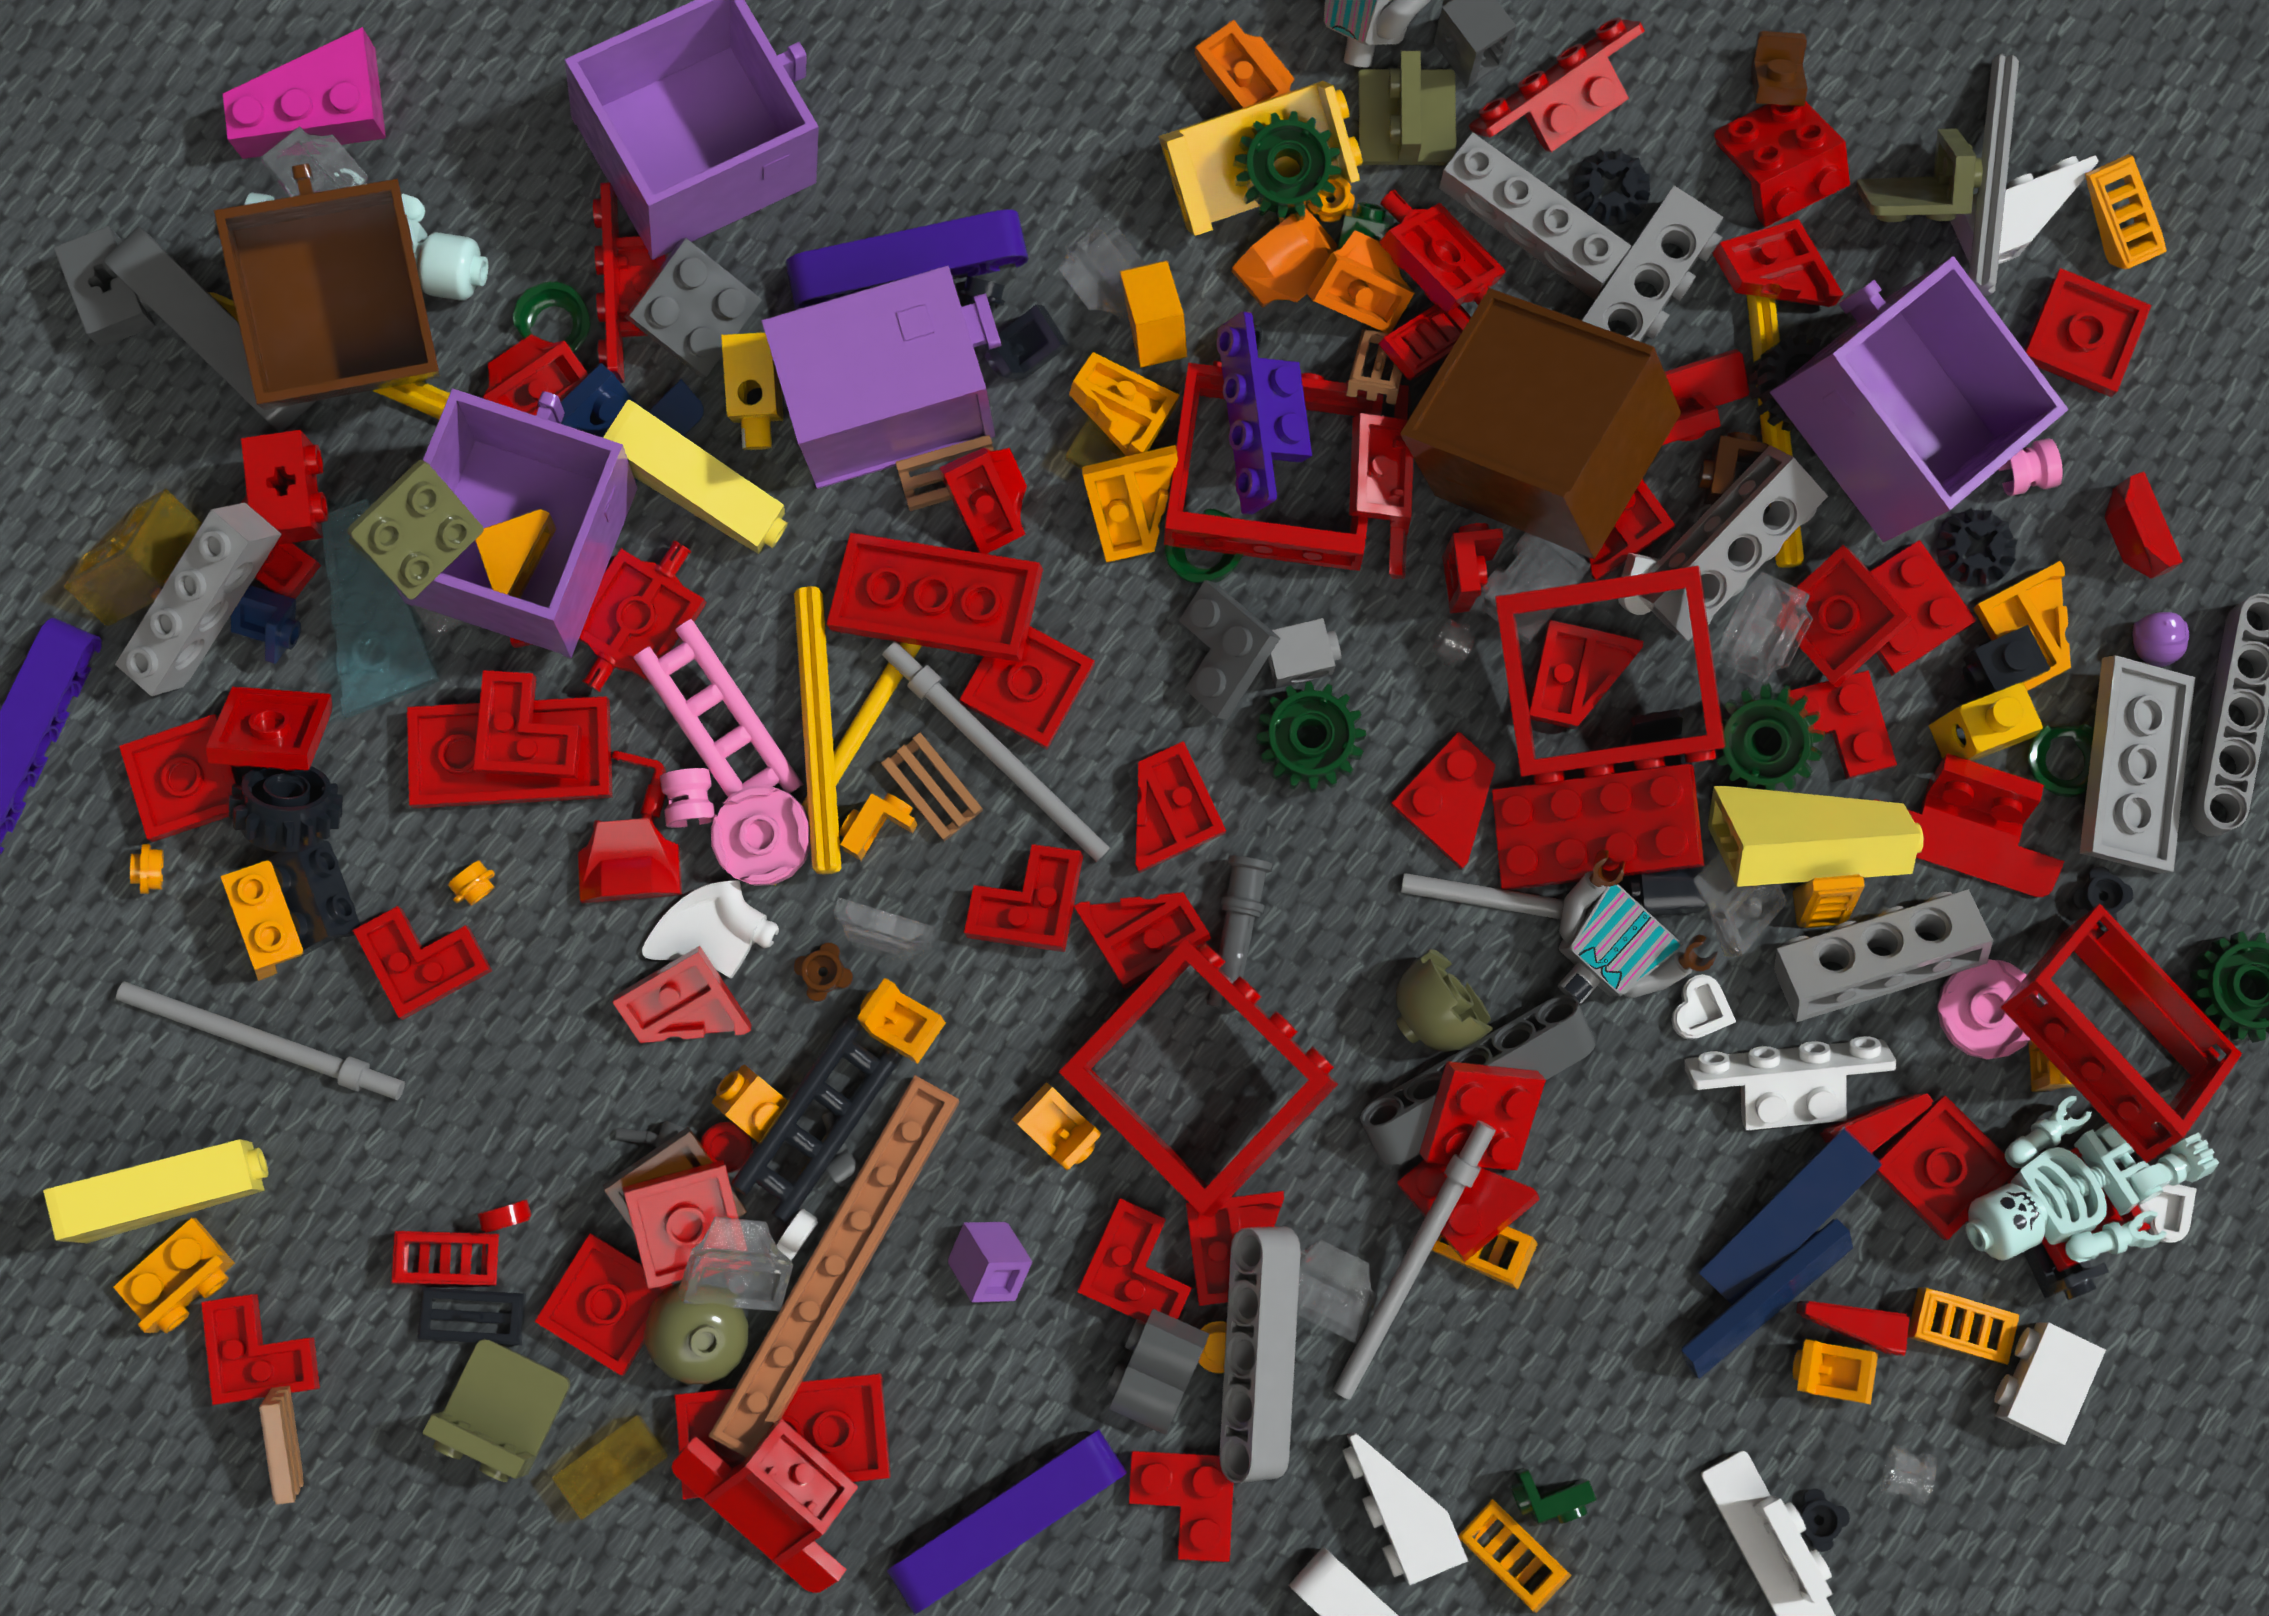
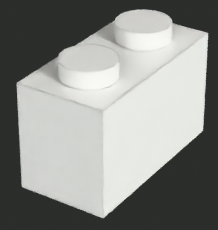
M2049 1322L2036 1323L2034 1329L2026 1328L2019 1338L2015 1349V1355L2021 1359L2014 1375L2010 1376L2007 1374L1996 1391L1994 1401L2000 1405L1996 1417L2050 1443L2065 1445L2106 1350Z

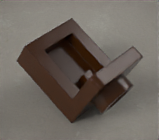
M1732 432L1727 436L1720 435L1713 446L1711 460L1704 458L1700 468L1698 488L1706 489L1704 503L1713 505L1733 484L1737 461L1752 464L1769 445L1757 442V438L1748 433Z

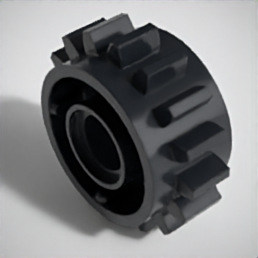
M312 766L309 771L256 767L242 776V784L232 785V795L229 796V818L233 819V828L235 830H241L249 842L260 848L275 852L303 851L313 848L325 839L330 838V829H339L340 818L342 817L343 795L338 794V785L336 783H331L323 772Z

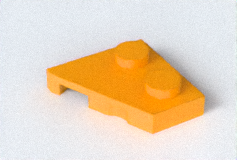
M1092 352L1073 380L1069 395L1126 456L1149 450L1174 411L1180 396Z
M1176 445L1082 467V475L1106 563L1155 551L1160 531V520L1165 512L1170 481L1178 461Z
M2061 561L1980 602L1973 608L1992 641L2026 625L2029 626L2050 670L2023 683L2027 691L2071 668L2070 645L2065 638V630L2068 626L2067 606H2063L2062 578L2065 576V569Z

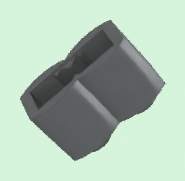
M1152 1309L1147 1323L1137 1319L1125 1345V1348L1134 1351L1128 1366L1118 1362L1106 1391L1115 1394L1109 1409L1166 1435L1203 1352L1209 1333L1155 1309Z

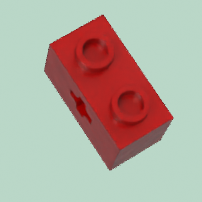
M301 430L241 438L248 506L282 534L275 545L323 538L322 522L328 521V506L324 493L318 492L316 475L323 473V460L319 446L317 444L313 445ZM292 480L295 484L288 486L287 481ZM287 489V495H282L279 492Z

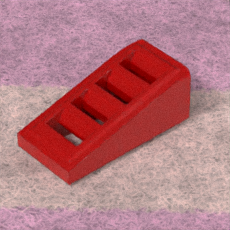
M1435 304L1385 336L1378 344L1408 380H1412L1444 363L1471 316L1461 305L1445 313L1439 305Z
M1928 1093L1908 1094L1849 1118L1846 1121L1827 1127L1819 1134L1827 1143L1842 1127H1845L1872 1153L1931 1107L1933 1099Z
M394 1231L391 1284L496 1286L499 1234ZM409 1244H420L418 1273L408 1272ZM430 1244H441L439 1273H429ZM451 1244H462L460 1274H450ZM472 1244L482 1245L481 1274H471Z
M1800 1301V1303H1797L1796 1313L1800 1314L1802 1318L1888 1355L1905 1356L1910 1318L1906 1317L1907 1314L1815 1301Z

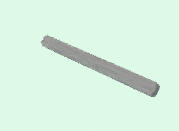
M1999 54L1994 57L1990 75L1981 159L1983 176L1981 186L1978 188L1969 277L1984 296L1994 293L1997 280L2019 61L2014 55L2006 57Z

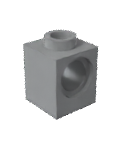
M1323 618L1272 630L1280 637L1279 642L1268 657L1275 688L1333 675L1335 669L1334 661L1341 659V651L1335 630L1327 632Z

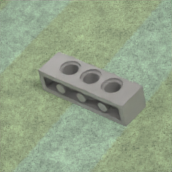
M1473 132L1443 170L1439 186L1440 190L1594 300L1598 298L1630 251V244Z
M1674 186L1582 321L1609 331V322L1615 320L1622 321L1631 330V335L1626 337L1640 342L1645 336L1654 340L1670 316L1663 309L1673 296L1681 301L1695 280L1696 276L1689 272L1698 258L1707 262L1719 242H1721L1723 237L1718 235L1716 231L1724 217ZM1672 243L1679 246L1683 251L1684 257L1677 259L1668 257L1663 252L1661 245ZM1638 282H1648L1656 288L1658 295L1651 298L1644 297L1637 292L1635 284Z
M1770 445L1648 573L1700 566L1709 625L1713 615L1731 597L1736 596L1744 589L1747 580L1765 561L1777 555L1788 537L1800 525L1805 524L1814 516L1817 507L1828 496L1794 457ZM1771 503L1770 510L1763 517L1766 507ZM1736 540L1734 548L1728 553L1730 545ZM1686 589L1638 596L1670 630L1687 641L1693 637Z
M246 503L211 509L115 665L150 696L182 688L193 676L282 534Z
M1969 889L1955 894L1941 892L1931 896L1925 903L1906 909L1902 906L1892 907L1883 911L1874 919L1861 923L1847 921L1835 926L1830 932L1812 938L1798 936L1790 939L1782 947L1777 948L1774 970L1795 1021L1799 1022L1987 964L1993 939ZM1931 933L1937 936L1939 940L1927 941L1920 938L1918 934ZM1881 947L1887 949L1891 954L1879 956L1871 952L1870 949ZM1835 962L1844 969L1831 971L1824 968L1821 964Z

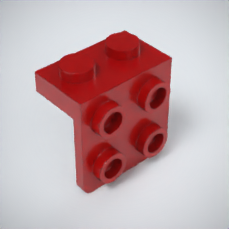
M1806 101L1804 106L1767 104L1718 128L1714 133L1717 146L1751 181L1755 214L1764 227L1790 216L1850 185L1846 141Z

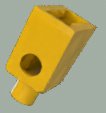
M766 334L721 335L727 417L734 423H741L742 449L760 450L772 448L771 421H783L782 388ZM754 388H762L761 400L756 404H747V394Z
M2023 682L1959 706L1928 725L1942 758L1948 753L1970 761H1975L2034 738L2043 729ZM1956 725H1959L1964 731L1966 745L1960 741Z

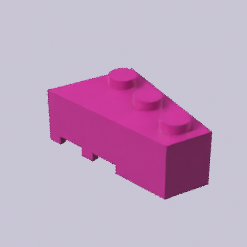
M363 27L223 93L227 138L242 159L386 138L376 51Z

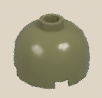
M1429 949L1404 971L1396 989V1004L1402 1015L1396 1019V1023L1404 1036L1413 1044L1421 1040L1425 1045L1434 1050L1443 1052L1463 1050L1492 1031V1027L1487 1025L1491 1018L1483 1002L1468 982L1465 988L1454 975L1447 974L1445 970L1452 963L1444 955L1433 949Z
M686 1279L667 1287L652 1302L649 1308L646 1331L644 1329V1343L651 1360L668 1377L685 1384H709L726 1377L740 1363L748 1345V1321L741 1303L724 1286L709 1281Z

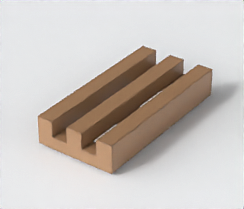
M1367 329L1362 330L1348 383L1347 396L1356 398L1358 390L1367 391L1366 400L1376 401L1378 393L1386 394V403L1396 405L1403 373L1394 364L1390 381L1381 380L1387 354L1380 345L1371 378L1362 376L1370 343L1378 344L1390 333Z
M990 435L895 462L909 510H917L952 499L947 487L915 496L914 489L943 481L939 469L913 477L909 476V472L963 457L983 447L994 451Z
M919 732L912 738L913 740L906 746L904 744L897 750L895 755L891 758L888 757L881 764L942 840L946 841L980 814L983 809L921 732ZM919 748L968 807L964 813L961 814L914 757L913 753ZM903 761L907 763L953 820L949 825L945 826L898 769L897 766Z
M290 1386L273 1387L259 1407L272 1496L276 1504L294 1503L296 1495L299 1494L300 1487H303L304 1483Z

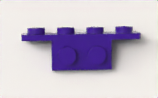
M1242 311L1218 328L1217 349L1221 356L1224 379L1223 395L1227 402L1229 416V441L1234 454L1236 492L1239 495L1242 514L1253 515L1277 499L1272 460L1301 463L1312 456L1300 363L1258 358L1253 315L1251 312Z

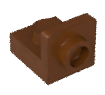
M1760 31L1758 33L1751 68V80L1756 103L1805 105L1808 90L1803 68L1807 44L1805 34Z

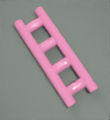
M692 619L675 629L683 643L659 659L650 646L633 657L727 797L748 786L769 785L774 787L779 783L785 792L792 793L804 785ZM695 659L711 684L686 700L670 675ZM723 700L739 726L714 742L698 716ZM751 742L767 767L742 783L726 758Z

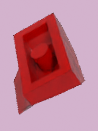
M531 334L488 363L489 387L483 397L486 400L536 416L539 409L538 401L542 391L557 395L561 402L589 374L565 340L552 343Z
M983 447L939 467L947 490L979 553L988 554L1026 535L1021 525L1020 515L1027 485L1010 448L990 451Z
M2143 471L2128 477L2113 489L2105 520L2123 563L2152 579L2169 573L2183 563V560L2145 472Z
M650 818L596 822L587 846L578 852L581 903L682 895L679 845L665 839Z

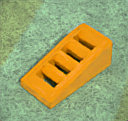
M2127 154L2085 173L2105 256L2109 264L2121 269H2129L2167 251L2161 228L2132 155ZM2121 178L2124 179L2125 185L2110 192L2106 191L2105 185ZM2126 198L2129 199V204L2113 210V204ZM2131 218L2134 219L2133 224L2122 229L2120 228V223Z
M1857 874L1814 878L1795 888L1793 898L1797 925L1803 928L1834 926L1847 922L1865 887L1864 876Z
M1506 1227L1497 1235L1498 1238L1488 1261L1479 1259L1483 1250L1482 1247L1464 1262L1450 1245L1440 1242L1442 1236L1436 1241L1431 1251L1518 1290L1536 1249L1537 1242L1530 1235ZM1511 1242L1518 1246L1508 1269L1505 1270L1499 1267L1508 1243Z
M1920 1287L1916 1294L1908 1329V1338L2008 1365L2020 1315L1945 1292ZM1937 1303L1945 1305L1939 1333L1931 1331ZM1956 1309L1964 1311L1958 1339L1950 1337ZM1978 1314L1983 1317L1977 1343L1973 1344L1968 1341L1974 1315ZM1993 1319L2003 1321L1996 1350L1987 1348Z
M1493 1499L1458 1535V1538L1535 1613L1571 1577V1574ZM1499 1519L1505 1526L1483 1548L1477 1540ZM1514 1534L1520 1541L1499 1563L1493 1555ZM1530 1549L1536 1556L1514 1578L1508 1572L1509 1569ZM1545 1564L1551 1572L1530 1593L1524 1585Z

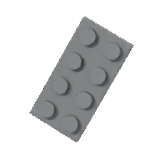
M2116 655L2102 658L2080 854L2157 873L2174 872L2195 677Z

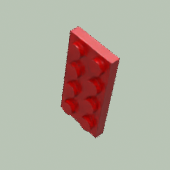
M850 532L827 626L831 631L1021 662L1043 568L1040 562Z
M607 696L534 700L532 723L576 725L582 729L578 779L477 773L474 770V758L480 703L407 707L409 806L412 808L613 798L610 700Z
M1690 763L1492 790L1501 888L1504 890L1579 882L1587 872H1593L1595 856L1601 850L1609 851L1608 859L1601 867L1607 871H1612L1618 868L1619 864L1624 861V876L1704 866L1694 766Z
M882 1373L801 1382L781 1419L852 1482L891 1478ZM736 1388L675 1395L679 1452L696 1436L732 1469L746 1460L747 1457L709 1436ZM682 1482L683 1499L700 1498Z

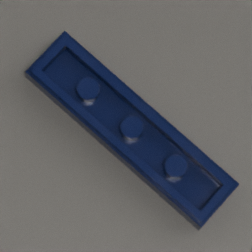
M1842 1127L1699 1270V1273L1725 1299L1734 1304L1793 1254L1882 1166V1162L1845 1127Z
M1838 1219L1830 1221L1687 1342L1681 1351L1687 1366L1698 1379L1853 1249L1850 1231Z

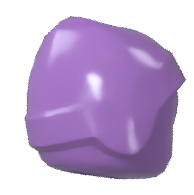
M2171 612L2153 613L2143 617L2133 625L2134 648L2138 656L2145 663L2156 667H2165L2179 660L2186 652L2189 630L2187 623L2180 615Z

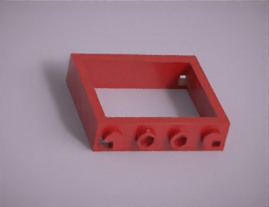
M1214 361L1213 366L1188 362L1176 447L1178 461L1172 475L1164 545L1234 555L1237 553L1249 557L1360 571L1365 549L1367 517L1352 516L1350 533L1184 512L1199 397L1224 399V379L1221 362ZM1301 373L1306 410L1357 416L1360 413L1381 416L1384 394L1378 393L1376 401L1366 400L1367 391L1358 390L1356 398L1347 396L1349 380L1345 383L1327 381L1322 376L1314 373Z
M1700 566L1495 596L1521 777L1533 775L1535 784L1565 780L1563 771L1579 768L1584 769L1585 777L1615 773V763L1634 761L1635 770L1665 766V756L1685 754L1686 763L1716 759L1715 749L1725 748ZM1686 589L1707 734L1536 758L1515 614Z
M2100 903L2061 934L2000 1007L2146 1163L2185 1137L2242 1055L2233 1043ZM2100 920L2107 929L2103 931L2096 923ZM2073 951L2190 1074V1077L2169 1105L2051 980ZM2038 993H2039L2047 1002H2045V1003L2043 1004V1003L2036 997V996L2038 995ZM2214 1044H2217L2226 1054L2220 1061L2217 1060L2220 1054L2212 1047Z
M1184 939L1059 1072L1201 1215L1212 1218L1335 1089L1338 1083L1328 1074L1334 1066L1313 1046L1305 1052L1292 1039L1298 1031L1281 1014L1275 1011L1269 1017L1256 1004L1262 996L1245 979L1239 976L1233 982L1220 969L1226 961L1205 941L1197 947L1189 940ZM1190 965L1308 1079L1299 1091L1209 1185L1092 1070L1098 1061Z

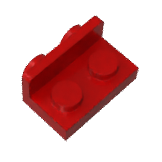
M1474 523L1460 527L1459 533H1453L1442 556L1450 613L1470 611L1477 597L1481 596V586L1487 585L1486 561L1493 560L1504 539L1502 528L1489 529V524Z

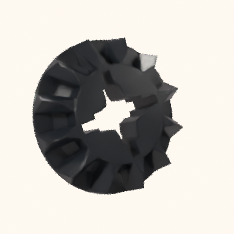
M1621 148L1616 151L1605 152L1600 149L1596 154L1588 159H1584L1576 171L1573 180V196L1578 208L1600 224L1621 225L1636 218L1645 208L1651 194L1650 174L1646 173L1641 166L1639 157L1632 158L1624 154ZM1624 173L1623 182L1620 186V190L1624 195L1613 191L1609 195L1605 194L1600 199L1599 197L1605 184L1602 178L1605 176L1607 179L1612 180Z
M1970 508L1953 515L1944 524L1937 539V555L1942 568L1951 578L1967 586L1983 587L1994 584L2008 573L2016 561L2015 553L2018 540L2013 537L2009 529V521H2002L1993 514L1992 510L1981 511ZM1989 534L1993 536L1985 548L1988 557L1985 558L1981 553L1974 556L1970 555L1967 559L1962 557L1971 545L1968 536L1971 535L1976 540L1982 537L1986 538Z

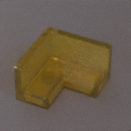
M164 489L136 505L115 538L86 553L65 583L64 588L103 624L110 626L155 601L201 527L202 522L167 489Z

